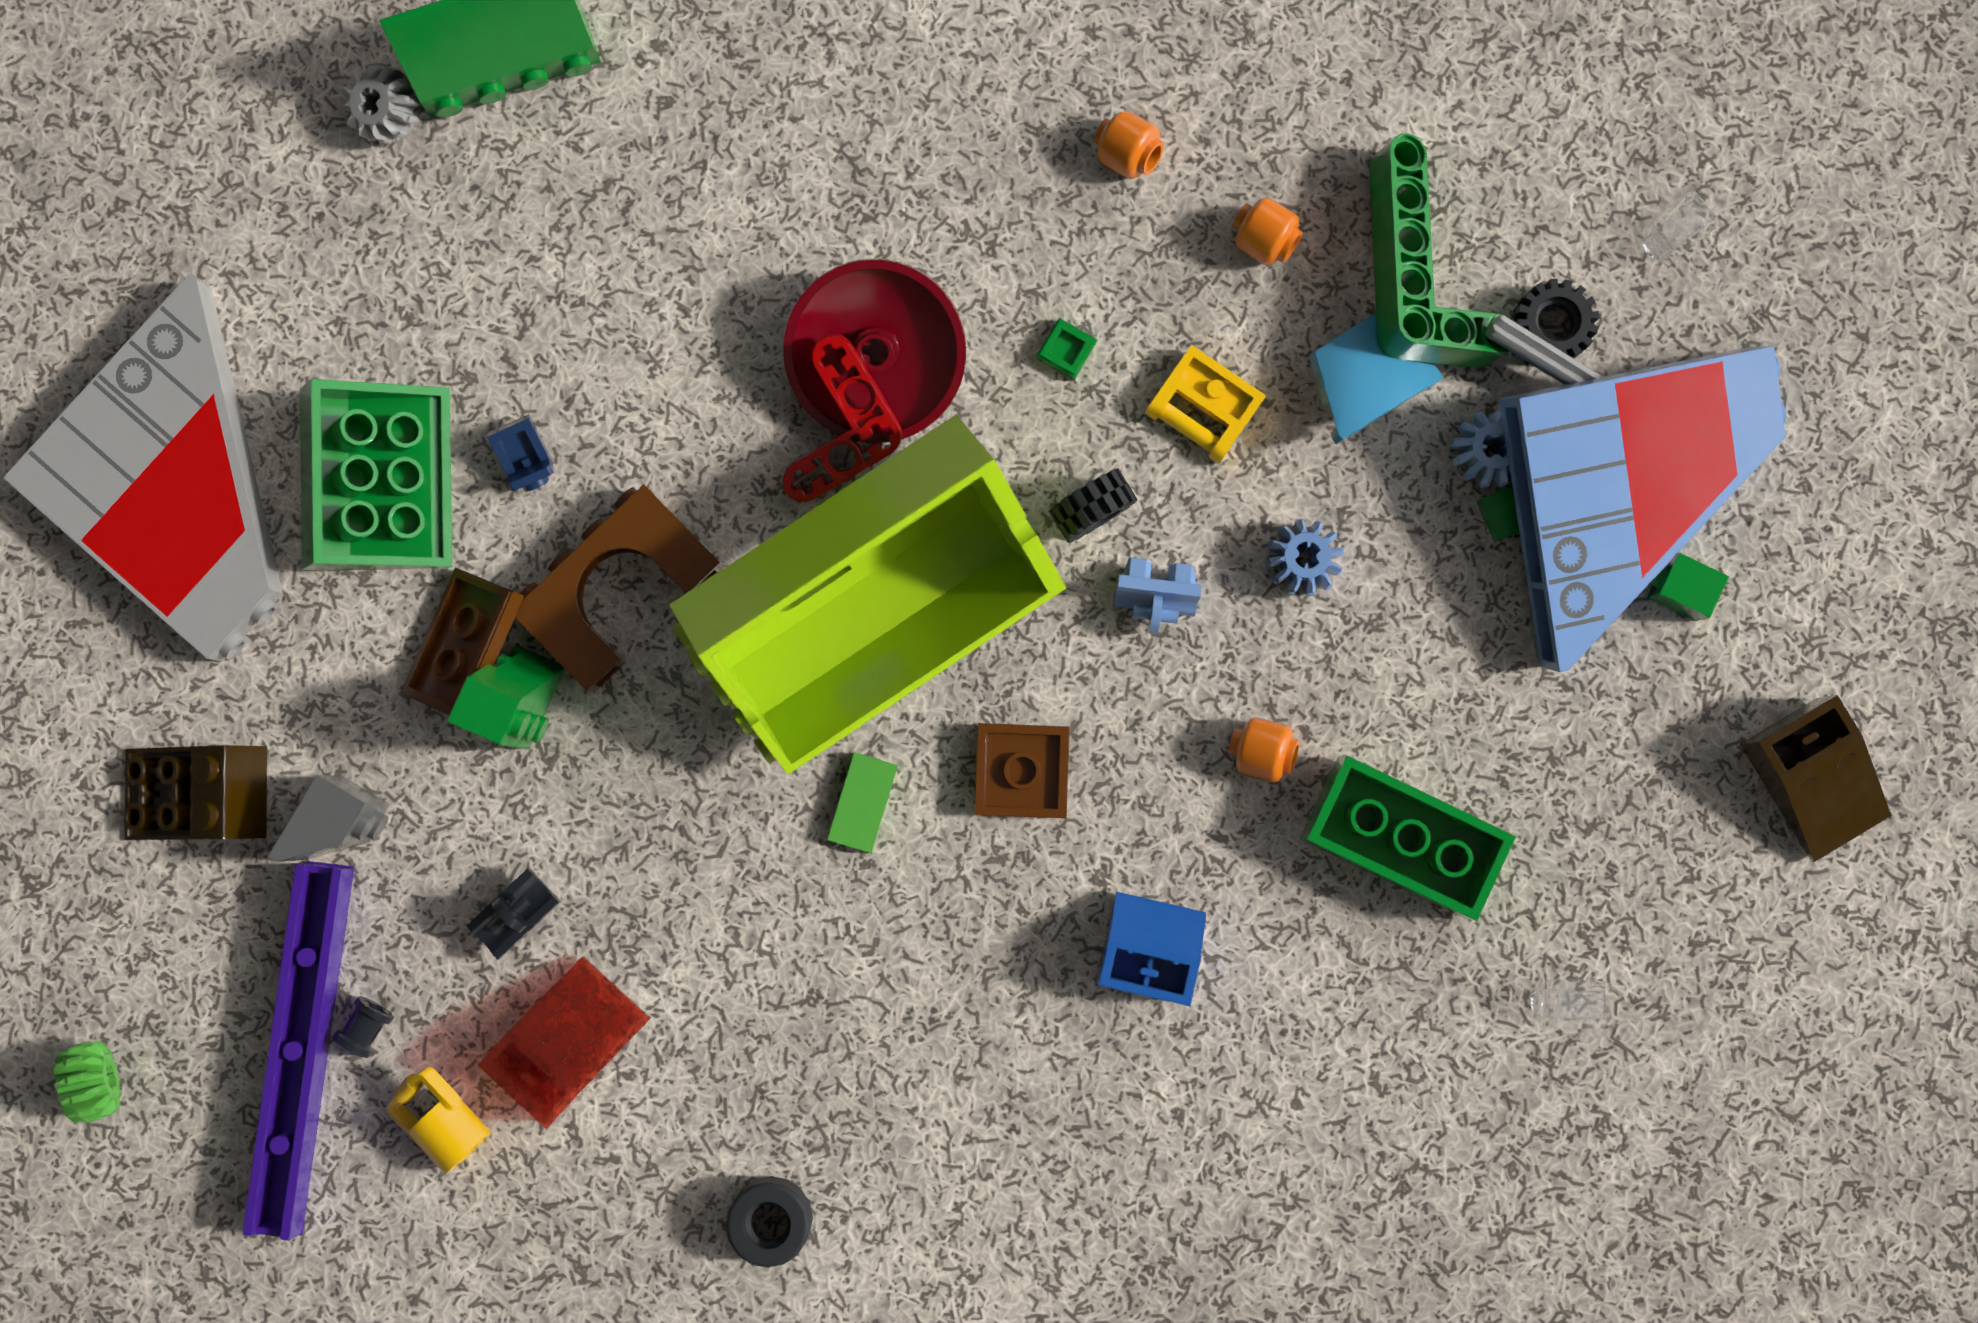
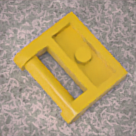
M1191 344L1150 403L1145 414L1155 421L1160 418L1210 452L1208 457L1220 464L1266 395ZM1175 393L1179 394L1227 427L1222 437L1219 438L1171 405L1169 401Z

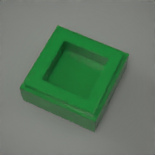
M1058 318L1039 350L1036 359L1075 381L1097 344L1098 339Z

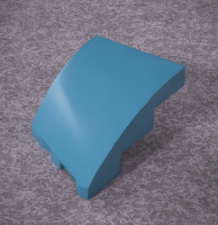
M1376 313L1331 340L1309 356L1314 375L1319 382V394L1322 404L1330 405L1336 427L1330 433L1335 444L1361 431L1370 423L1395 410L1407 400L1443 379L1434 363L1399 360L1386 355L1378 344Z

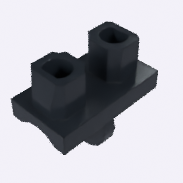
M527 868L466 927L499 960L560 904L561 900L531 868Z

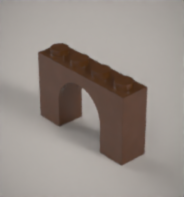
M644 484L638 490L632 487L624 492L615 502L614 506L617 510L605 521L598 519L593 522L581 535L584 541L572 553L568 550L564 551L552 561L548 567L551 573L539 585L533 582L519 593L524 595V598L515 618L586 691L595 693L626 663V660L591 625L584 610L583 594L586 582L592 571L601 562L612 556L624 553L646 556L652 559L685 593H688L725 568Z

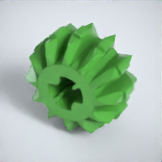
M87 1041L75 1044L57 1053L56 1065L52 1070L55 1076V1084L53 1086L57 1090V1101L61 1103L62 1113L74 1124L80 1122L89 1123L101 1120L102 1117L112 1115L113 1112L118 1110L120 1105L119 1098L122 1094L119 1086L121 1078L118 1076L117 1063L113 1060L112 1051L102 1041L92 1043Z

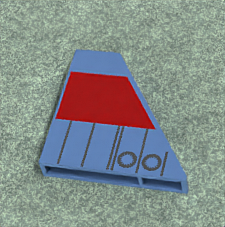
M1774 346L1746 347L1499 398L1540 667L1557 672L1568 671L1786 437L1784 426L1786 409L1781 401L1778 380L1781 370L1780 363L1775 356Z

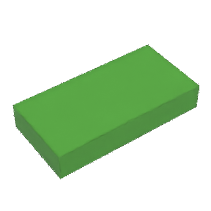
M854 752L827 840L872 853L898 765Z

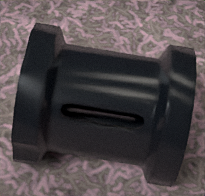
M358 996L354 1002L356 1006L355 1011L343 1030H336L333 1039L349 1052L360 1057L369 1058L373 1052L372 1043L384 1024H391L394 1016L388 1009L375 1001Z

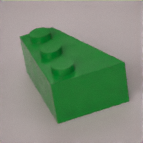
M516 645L512 648L510 657L504 654L498 657L496 664L500 666L495 667L487 664L467 677L447 722L500 745L530 749L532 742L538 744L546 732L549 719L544 716L565 669L560 663Z

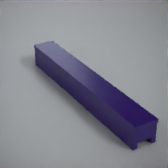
M314 861L295 864L242 1235L253 1236L254 1234L276 1236L280 1237V1240L287 1241L298 1235H303L355 866Z

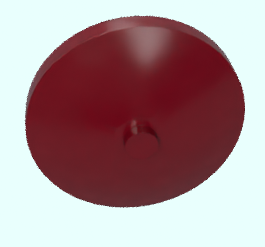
M868 258L836 266L816 279L805 290L788 319L783 343V357L787 378L792 391L805 411L814 420L837 435L851 428L817 372L812 360L813 350L817 342L824 336L840 334L852 343L899 421L902 429V439L913 436L934 423L949 407L961 385L965 371L967 346L960 315L953 301L936 281L908 264L883 258ZM831 344L824 346L827 353L822 358L823 362L826 365L833 362L841 373L839 377L832 378L837 386L847 376L859 373L856 366H852L848 372L846 371L841 362L842 356L846 353L842 347L834 349ZM862 383L850 384L845 389L846 402L854 408L864 407L871 400L869 389ZM878 423L874 424L873 435L863 441L865 443H874L876 441H881L882 443L889 442V435L893 430L890 426L881 428ZM858 433L852 436L856 441L861 442Z

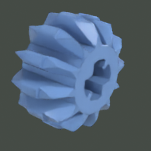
M1297 519L1294 522V533L1283 525L1277 530L1282 542L1278 540H1270L1268 542L1267 548L1279 556L1267 559L1265 565L1267 568L1280 567L1282 570L1272 578L1274 584L1281 583L1286 577L1290 579L1287 586L1288 594H1295L1299 589L1300 583H1302L1304 594L1306 597H1311L1315 594V582L1320 588L1327 590L1332 586L1327 574L1336 576L1341 574L1342 567L1330 561V559H1337L1343 556L1344 550L1339 547L1329 548L1328 544L1337 537L1334 531L1329 532L1323 538L1319 536L1322 522L1315 521L1310 527L1309 532H1307L1304 520ZM1297 547H1301V552L1309 549L1314 556L1309 561L1313 568L1308 569L1307 563L1302 567L1296 563L1295 559L1300 555Z

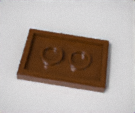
M455 567L400 693L450 716L467 677L487 664L495 665L524 595Z

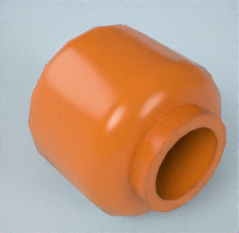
M1129 111L1119 112L1111 119H1104L1098 126L1094 136V142L1098 144V161L1105 167L1128 179L1138 178L1142 174H1150L1159 163L1164 150V143L1160 141L1159 129L1154 124Z
M1268 197L1258 200L1253 206L1245 203L1232 224L1238 230L1235 238L1237 248L1266 266L1273 265L1278 260L1285 263L1297 247L1303 234L1298 229V216Z
M1254 717L1245 724L1243 730L1237 728L1234 730L1229 745V755L1236 756L1235 764L1240 774L1268 782H1277L1282 779L1284 774H1292L1299 753L1300 740L1294 739L1290 726Z

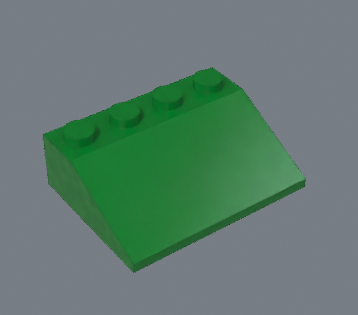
M439 0L380 19L382 29L413 90L431 117L435 115L438 117H451L462 112L463 106L479 101L483 104L495 103L504 99L507 92L522 87L525 90L539 89L547 85L551 78L563 74L571 77L580 76L589 72L592 69L591 65L601 63L585 11L579 0Z
M310 379L300 388L302 570L355 571L451 568L450 387Z

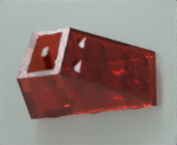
M582 956L503 1036L477 1066L544 1128L548 1129L567 1112L651 1017L586 957Z

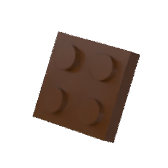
M978 723L975 815L1067 819L1070 727Z

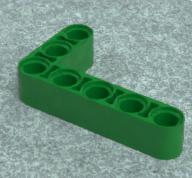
M1402 133L1395 136L1374 155L1369 167L1378 344L1386 355L1394 359L1473 368L1486 367L1509 352V350L1489 339L1485 334L1491 319L1495 315L1500 314L1435 307L1427 153L1422 141L1415 135Z

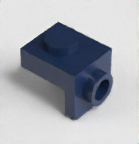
M529 414L487 432V438L508 477V485L512 492L521 488L525 492L532 491L549 481L548 476L554 473L553 460Z

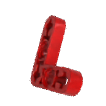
M830 334L820 339L813 350L812 360L817 372L851 428L796 459L787 467L783 475L782 485L785 493L797 502L814 500L891 455L898 448L902 439V429L899 421L852 343L840 334ZM827 344H831L834 349L842 347L846 353L842 356L841 362L847 372L852 366H856L859 373L847 376L838 386L832 379L839 377L841 374L837 366L833 362L826 365L822 360L827 353L824 347ZM862 383L869 389L871 400L866 406L854 408L846 402L845 389L850 384ZM878 423L881 428L890 426L893 430L889 435L890 444L884 446L881 441L874 442L866 449L872 456L865 459L861 445L852 436L858 433L861 442L873 435L874 424ZM845 445L852 449L855 454V463L852 467L841 470L831 464L829 454L836 446ZM819 456L824 470L833 479L826 481L825 475L822 473L812 480V490L807 491L803 486L795 488L792 484L797 477L795 470L800 469L803 474L814 471L819 464L813 459Z

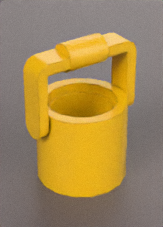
M430 1066L424 1067L417 1074H409L394 1090V1098L387 1105L386 1109L388 1115L445 1175L449 1174L492 1133L462 1101L453 1088ZM424 1084L440 1102L418 1121L403 1104L408 1103Z

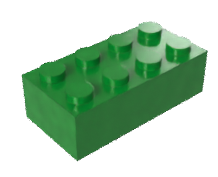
M1345 755L1337 757L1299 839L1464 919L1478 921L1516 836Z

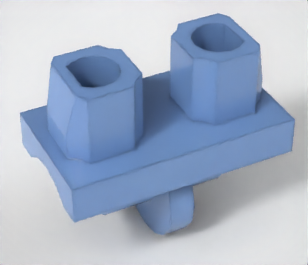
M1131 557L1127 561L1123 575L1119 574L1114 607L1133 609L1132 618L1149 620L1148 633L1157 635L1160 622L1177 624L1179 615L1195 616L1197 603L1201 597V585L1196 584L1194 567L1192 565L1172 564L1169 566L1167 580L1150 578L1152 563L1147 559Z

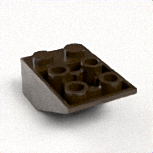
M1838 695L1816 698L1740 743V746L1811 862H1816L1892 816L1863 735Z
M214 745L125 749L124 840L267 838V746Z

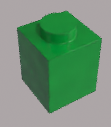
M1679 552L1649 583L1652 585V588L1647 598L1694 621L1711 617L1729 576Z

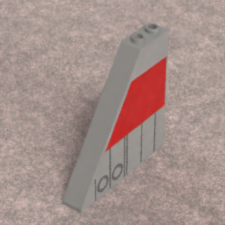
M189 273L3 478L205 658L222 662L225 658L231 659L244 648L247 643L245 636L256 623L261 625L273 616L278 608L275 602L282 596L283 591L212 289Z

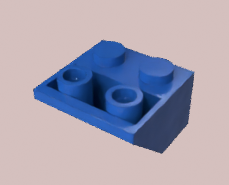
M1116 891L1097 973V984L1190 1007L1201 962L1206 912Z

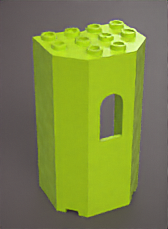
M956 414L671 603L670 607L679 621L672 628L688 650L686 653L693 665L702 676L706 674L712 680L709 683L724 706L729 704L732 709L738 708L732 712L734 718L747 736L750 734L754 738L759 736L754 743L767 763L770 765L777 760L787 775H789L1055 597L1067 587L1037 534L1026 520V514L995 459Z

